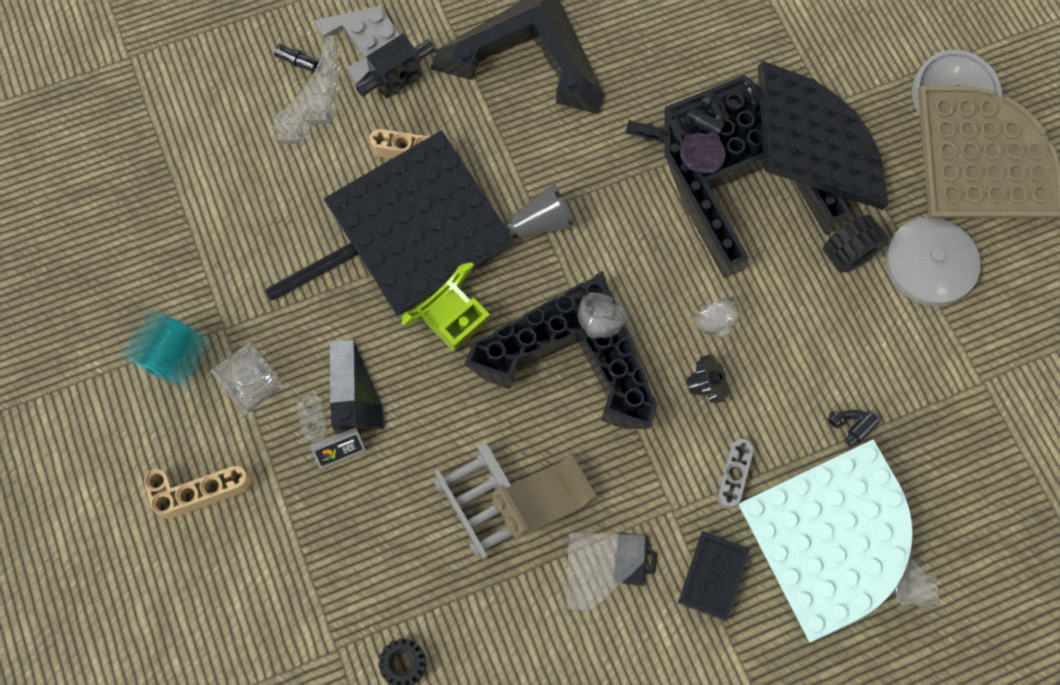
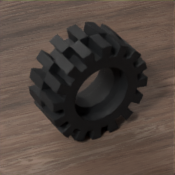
M400 638L389 642L390 644L385 646L382 654L380 653L378 667L380 668L381 676L391 685H413L418 683L419 679L423 677L427 665L426 656L421 647L409 639ZM407 653L412 658V667L407 673H397L393 668V660L396 655Z

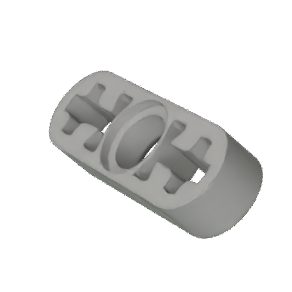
M746 439L736 440L728 454L717 495L718 503L726 509L736 507L742 497L754 451L752 444ZM744 446V451L748 452V454L745 453L742 456L741 462H736L739 451L735 449ZM734 467L740 469L742 478L733 480L729 476V469ZM730 485L735 486L732 496L736 499H732L729 503L726 501L727 497L723 496V494H727Z

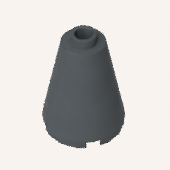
M556 184L547 188L510 217L512 222L508 223L513 236L518 234L519 238L574 226Z

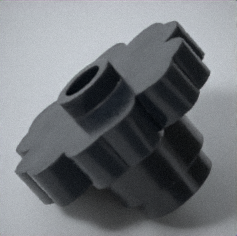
M708 354L700 357V360L696 362V372L686 379L689 392L692 395L707 396L710 403L724 402L725 397H728V384L725 381L726 375L722 365L717 363L713 355Z

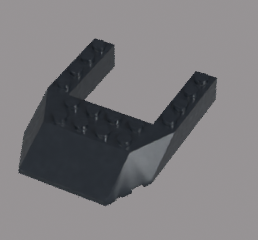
M746 75L666 106L664 109V155L682 203L723 278L744 270L749 257L711 189L765 167L759 86ZM706 93L715 94L714 100L724 114L725 127L718 138L694 126V121L687 118L691 110L697 113L702 111L715 118L710 107L706 110L701 105ZM794 181L825 235L847 224L852 213L841 196Z

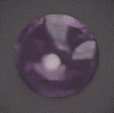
M697 133L687 135L684 138L680 147V156L683 163L689 169L698 173H710L722 166L725 160V149L717 134Z

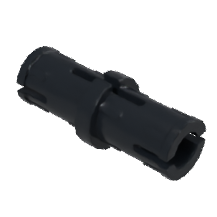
M279 43L274 50L275 57L291 63L293 67L299 66L312 73H315L319 67V60L302 54V51L298 49L293 50Z
M628 120L625 134L642 137L645 141L650 139L664 143L663 128L655 127L652 123L647 125Z

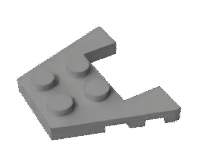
M380 6L313 21L315 28L324 40L345 30L364 57V59L346 68L348 75L355 85L363 81L370 74L366 56L400 35Z

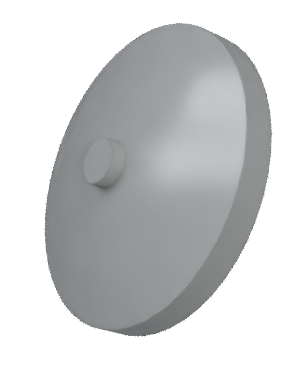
M946 50L931 56L917 71L912 85V98L919 115L918 89L920 86L979 87L992 90L994 94L1002 97L1001 84L992 67L979 56L963 50Z
M920 218L905 224L892 237L886 250V268L893 284L905 296L921 304L943 306L957 302L974 287L980 274V256L973 240L960 227L943 219Z

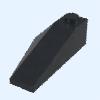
M354 340L330 342L331 427L335 434H341L355 427L358 432L384 429L382 404Z

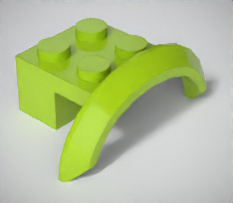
M461 264L452 277L434 295L414 310L403 314L402 325L408 327L423 319L453 352L460 348L489 322L490 314L474 297L470 300L458 288L469 275L474 264Z

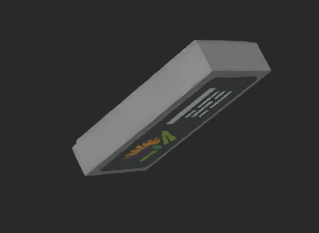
M356 427L310 446L319 469L366 451Z

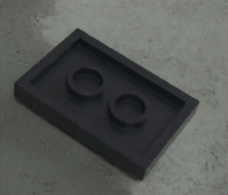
M702 531L677 604L726 622L750 548Z

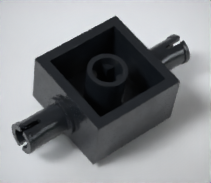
M402 33L366 56L370 76L356 84V90L361 97H364L376 88L386 99L391 95L398 94L402 88L415 83L422 76L420 60L436 51L434 44L430 39H427L422 44L414 47Z

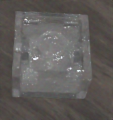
M251 342L210 370L243 415L284 387L280 379Z

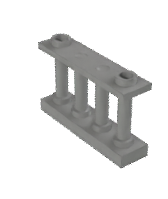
M487 443L477 447L479 455L476 456L474 461L445 477L437 469L434 471L436 479L433 480L438 492H444L473 542L469 546L476 558L480 556L483 562L488 560L484 550L512 535L507 527H504L479 542L473 528L501 512L493 505L467 520L460 508L493 488L496 490L502 484H504L505 488L511 486ZM480 468L488 469L491 474L488 477L489 480L454 498L448 487L449 485ZM535 531L527 534L526 537L533 534Z

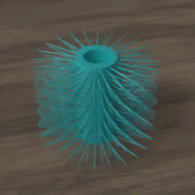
M152 314L153 318H151L152 322L150 323L151 325L156 324V326H151L147 331L144 329L140 330L142 335L138 336V343H130L134 347H128L130 349H128V355L126 356L131 358L135 350L137 354L133 357L134 360L132 362H137L138 366H141L151 375L162 380L163 378L167 379L171 383H175L177 378L185 380L184 377L189 375L187 374L189 372L186 370L192 369L189 368L191 366L188 363L184 365L183 362H188L189 360L194 362L193 358L198 355L196 353L201 352L198 349L202 348L199 346V343L203 342V339L200 338V334H195L197 331L192 330L196 328H190L183 321L177 320V318Z

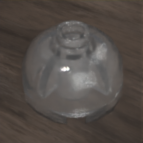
M591 292L587 297L584 295L579 304L578 322L587 335L592 338L612 337L619 332L628 317L625 307L622 304L616 306L612 303L613 298L607 295Z
M734 295L729 297L730 301L722 298L701 307L702 311H699L698 315L696 311L690 313L696 327L704 334H717L718 338L730 334V328L737 323L740 313Z

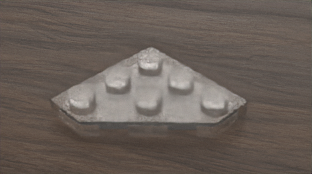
M569 533L566 610L593 611L644 563L645 535Z

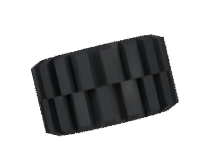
M865 215L849 222L827 240L822 250L839 273L849 272L875 256L886 245L888 236L871 215Z

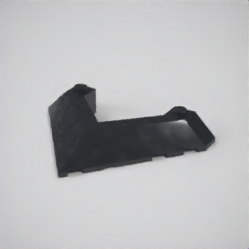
M522 0L440 47L431 65L432 70L473 80L479 62L486 60L487 56L496 52L499 54L514 47L515 43L533 38L536 44H539L551 68L553 67L558 75L557 104L598 114L604 97V92L560 0Z
M603 271L587 282H582L565 291V294L560 297L556 296L525 313L522 318L513 323L509 322L496 329L493 334L484 339H478L471 346L465 366L487 382L510 389L518 368L579 343L608 398L601 421L623 429H650L658 405L649 389L648 380L636 357V351L624 321L619 315L617 304L612 292L608 288Z

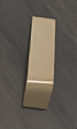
M377 129L371 133L369 140L373 153L376 156L392 159L430 136ZM449 140V142L457 152L455 143L452 140ZM401 145H407L406 148H398Z
M239 466L229 467L176 487L172 478L159 469L149 471L144 479L152 510L165 519H172L244 493L251 486L249 474ZM237 476H241V478H239V483L236 484V483H235V482L237 481V478H236V477H237ZM159 478H164L163 484L155 488V482ZM218 483V490L214 493H209L210 486ZM190 492H195L194 498L190 502H185L186 495ZM170 500L169 508L161 511L162 504Z

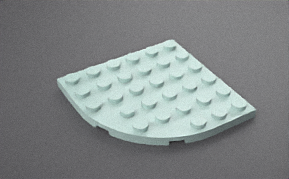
M874 440L738 504L809 643L858 621L878 608L895 589L907 566L912 544V522L909 507L898 481Z

